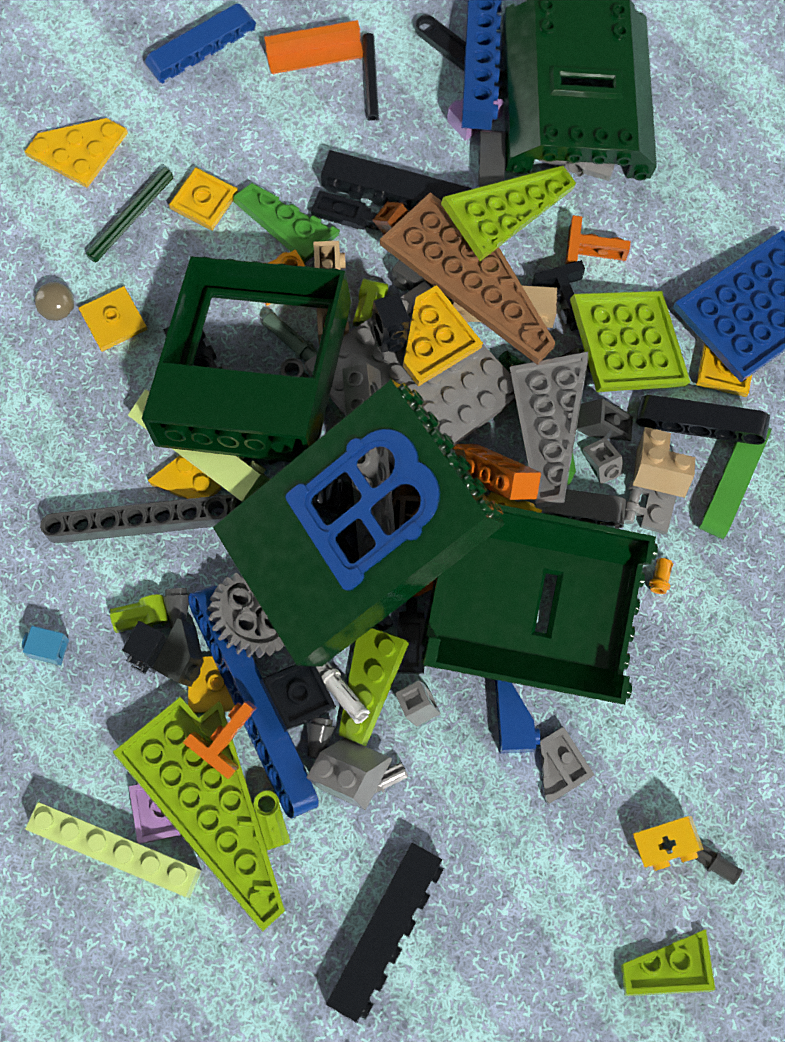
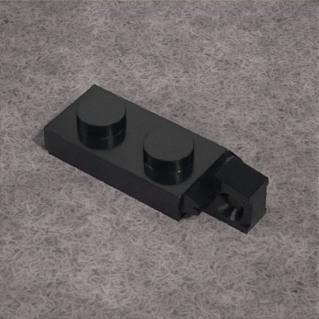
M324 191L318 192L311 210V216L313 215L317 218L355 229L365 230V227L379 230L373 222L378 213L371 212V208L367 207L366 203Z
M411 597L406 601V612H399L397 637L409 642L397 674H424L421 656L425 646L422 643L425 618L424 613L417 612L418 598Z

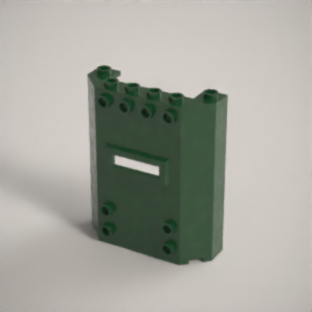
M526 0L517 6L514 3L507 6L502 19L506 172H514L516 174L530 173L534 161L537 159L547 162L568 161L570 163L590 162L594 164H618L620 166L630 165L626 178H634L638 181L651 179L657 167L648 29L645 14L643 12L639 13L631 0ZM561 77L613 80V88L561 85Z
M497 504L503 512L500 517L505 522V525L434 579L422 643L425 646L421 656V664L428 667L625 705L626 699H629L632 693V683L629 682L630 677L623 675L624 669L627 670L629 666L630 654L627 651L629 642L633 641L635 635V626H632L634 615L638 614L640 608V599H637L639 588L643 587L645 581V572L642 571L643 565H650L657 556L658 544L655 543L656 536ZM547 573L557 575L547 632L541 633L536 632L535 627L545 575Z

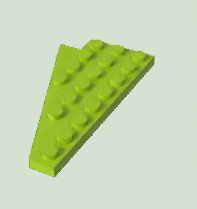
M179 697L114 750L113 755L261 932H263L285 912L233 739L222 752L239 766L238 770L229 779L183 743L190 733L197 732L212 744L213 741L209 738L220 725L225 728L228 724L223 706L219 701L198 718L185 701Z

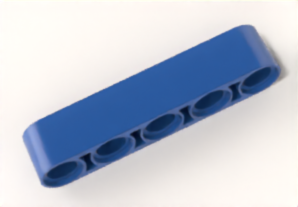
M234 4L152 51L146 57L145 64L160 83H165L164 80L179 75L185 71L186 67L198 64L205 59V56L215 54L225 48L224 45L229 42L232 44L244 37V34L248 31H254L256 22L242 4Z

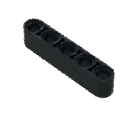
M644 395L641 397L635 422L644 428L648 427L666 432L760 445L766 441L770 415L755 409L656 395Z

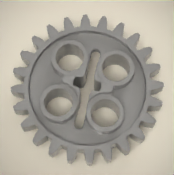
M235 573L231 579L226 577L223 583H220L210 598L212 603L208 607V610L212 611L208 619L217 622L212 630H220L222 632L218 639L223 640L227 638L229 641L226 647L237 646V654L245 649L249 658L254 651L258 658H261L265 652L269 656L275 650L279 652L284 647V644L243 576L240 577L238 573ZM239 625L244 626L246 630L242 629Z

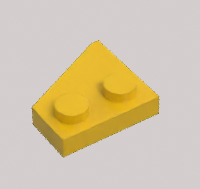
M181 455L148 479L151 486L159 487L173 495L186 499L211 497L222 490L217 482Z

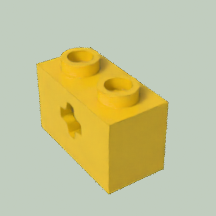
M686 816L633 833L644 868L652 866L654 871L670 867L669 860L680 857L682 863L699 858L697 851L704 850L692 816ZM666 837L676 842V846L672 847V853L670 849L663 848L662 844L667 842Z

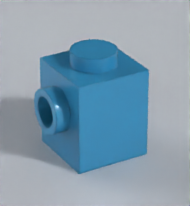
M31 626L29 633H26L22 640L23 653L31 659L61 666L69 639L64 633Z

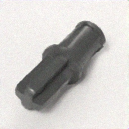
M702 844L704 850L697 851L699 858H695V860L706 866V871L710 872L712 870L734 885L743 870L720 856L721 852L718 851L716 853Z

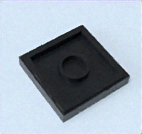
M294 664L262 678L260 681L284 732L336 708L316 666Z

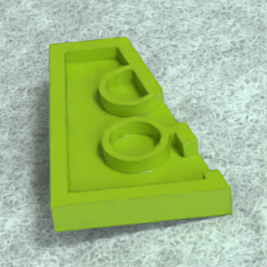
M706 929L621 965L625 996L715 991Z

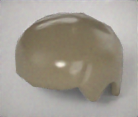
M49 282L42 285L36 293L35 306L38 313L47 320L59 321L66 318L74 309V294L62 283Z

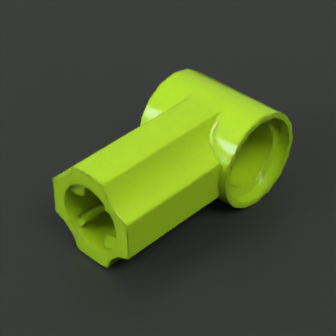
M363 278L358 296L359 303L353 320L354 326L358 327L372 317L373 301L384 298V295L387 296L388 284Z
M159 594L145 596L137 603L110 609L111 623L115 633L134 629L138 621L152 628L156 624L162 623L163 626L168 623L163 595Z
M271 791L260 792L255 797L253 807L266 850L291 843L280 808L279 798ZM270 797L273 800L274 809L271 812L265 813L259 809L258 801L261 798Z

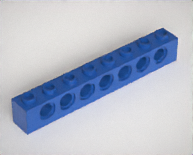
M468 0L461 128L491 130L492 120H497L498 104H494V101H498L499 86H494V83L499 81V68L495 67V65H499L500 50H496V47H500L501 32H496V30H500L501 15H497V13H501L502 0Z

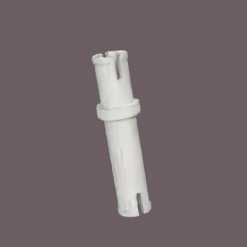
M328 662L322 667L316 666L326 688L333 694L356 724L363 722L370 712L348 685L345 684L340 672L330 666Z

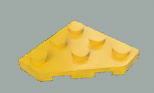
M104 118L38 133L24 152L29 158L88 188L128 134V131L125 127Z
M437 285L420 294L415 299L403 368L418 387L478 351L483 345L480 338Z

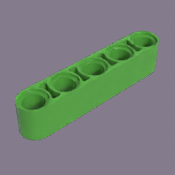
M768 427L766 441L763 444L754 445L735 442L732 449L733 453L726 462L723 469L724 474L716 485L713 492L714 497L709 502L703 515L704 520L701 525L699 524L698 529L722 540L726 537L772 428Z

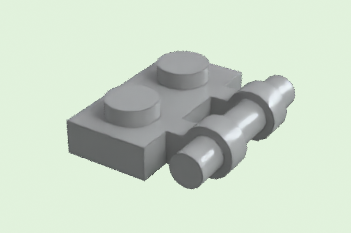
M631 480L624 522L633 524L635 516L642 517L640 528L666 535L676 496L633 486V480ZM641 494L648 496L645 507H641L638 504Z

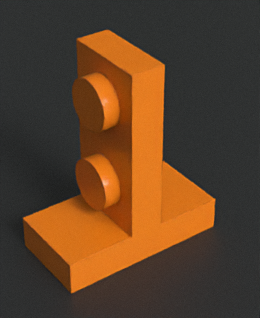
M572 216L565 265L577 262L578 255L626 261L631 241L623 240L619 237L606 238L595 234L583 235L581 234L583 216Z
M250 701L244 702L243 705L238 702L228 714L231 720L225 728L220 725L209 738L213 741L212 744L197 732L190 733L183 743L229 779L238 770L239 766L222 752L257 707Z

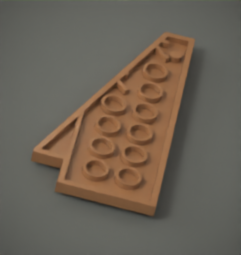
M430 192L380 238V246L433 286L437 285L451 300L538 365L552 351L555 341L502 251L498 247L482 261H479L441 205L442 201Z

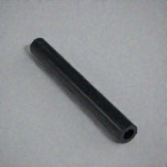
M365 33L363 35L366 109L367 120L371 121L379 119L375 37L372 33Z

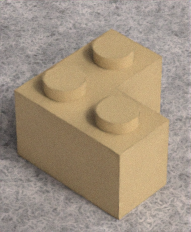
M645 427L636 450L633 486L685 498L695 475L696 457L669 451L671 433Z

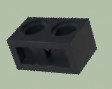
M398 293L373 301L370 327L381 353L399 351L406 346L410 319Z

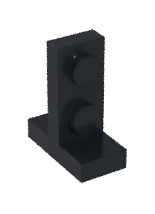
M582 260L535 273L532 281V286L557 288V302H560L562 307L561 318L565 325H569L571 331L578 330V326L570 302V298L574 295L570 283L582 280L585 272Z

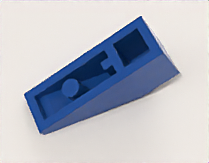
M495 680L500 754L534 752L536 745H540L539 728H535L534 719L514 685L510 682Z

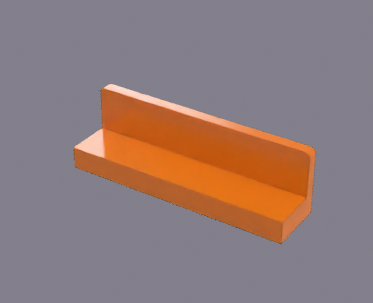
M358 20L264 37L271 74L364 57Z

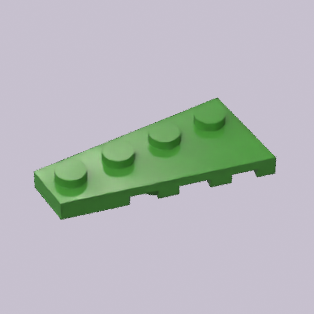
M250 183L234 196V203L289 251L296 249L304 264L314 256V242L333 241L340 233V230L332 226L329 228L321 223V219L313 215L309 217L299 212L300 208L292 204H284L279 201V197L253 183Z

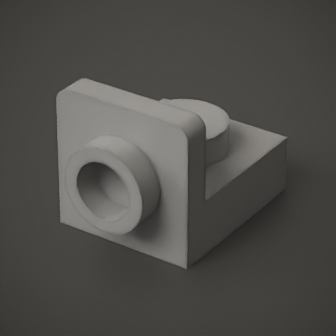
M606 437L583 448V454L597 471L598 481L601 484L614 480L623 474L622 456Z

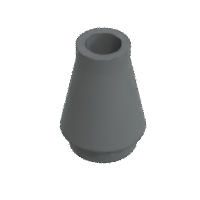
M187 588L165 590L163 600L170 628H173L177 618L184 621L187 619L189 606Z
M317 717L311 720L310 723H307V756L317 758L320 752L327 748L335 728L332 727V719Z

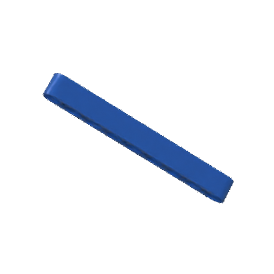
M214 585L192 592L188 596L191 612L234 705L238 702L243 705L244 702L250 701L257 707L244 726L275 794L279 798L283 811L292 819L317 808L319 801L311 781L307 779L308 774L288 732H284L260 683L262 676L252 655L250 658L247 657L245 649L237 654V646L235 645L227 648L229 640L227 638L219 640L218 638L222 632L220 630H212L217 622L208 619L212 614L208 607L212 603L210 598L217 586Z

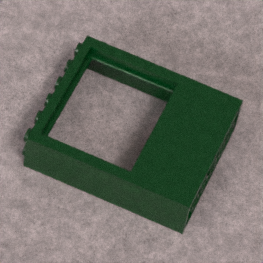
M190 256L142 415L143 423L155 447L292 462L320 439L351 306L345 270ZM220 298L328 309L312 377L305 378L192 366L211 299Z

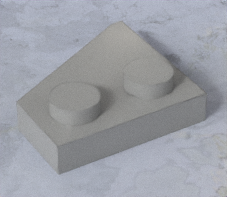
M564 727L540 741L539 749L545 801L548 805L592 778L594 773Z

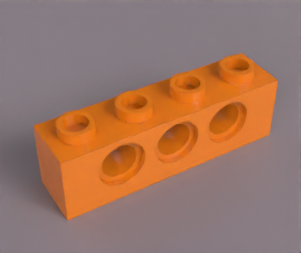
M455 444L453 449L465 451L466 460L471 466V469L468 470L474 479L477 477L486 489L509 500L537 499L541 472L479 444Z

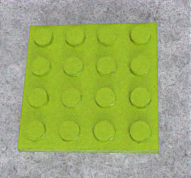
M663 291L574 294L570 298L584 351L588 352V365L596 392L685 387L690 383Z

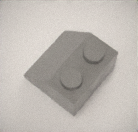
M343 738L320 752L307 779L318 789L366 810L392 759L389 756Z

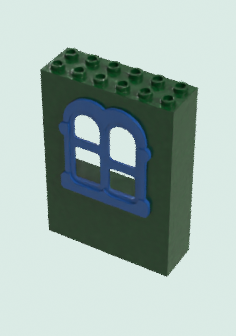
M392 379L213 527L296 665L318 667L325 665L505 525V522L500 517L503 514L502 510L496 502L488 500L484 494L487 491L484 484L477 477L474 479L468 470L471 469V466L462 455L458 456L453 450L455 443L449 435L441 433L437 427L440 424L439 420L431 411L427 412L422 406L425 403L422 396L415 389L411 391L405 383L400 385ZM375 447L388 448L395 458L393 473L378 487L372 488L358 468L357 462ZM347 472L360 491L362 498L336 521L326 525L314 508L312 498L340 474ZM409 484L414 486L421 497V505L418 512L391 535H386L371 512L372 506L400 485ZM361 519L373 536L376 545L370 552L352 564L338 545L336 536L353 521Z

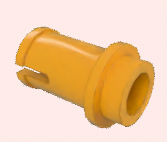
M658 558L656 560L653 579L649 581L650 590L653 593L666 594L667 590L670 589L669 579L674 564L671 560L666 558Z

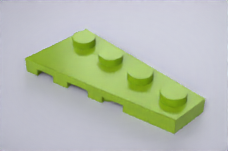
M373 628L356 640L348 687L370 713L367 714L368 717L363 722L356 724L343 708L339 736L367 746L409 642Z

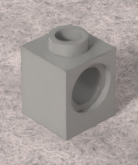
M420 680L395 693L405 717L416 727L441 714L430 689Z

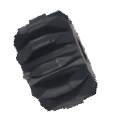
M334 479L312 498L313 506L320 511L337 515L339 513L344 514L354 506L353 485L349 481Z

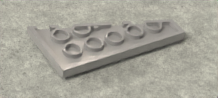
M588 352L542 360L538 365L532 362L510 367L528 467L541 472L537 499H535L536 509L564 504L589 358Z

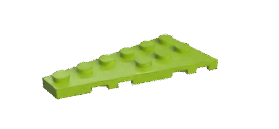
M562 165L445 196L441 205L479 261H482L574 189L576 182Z

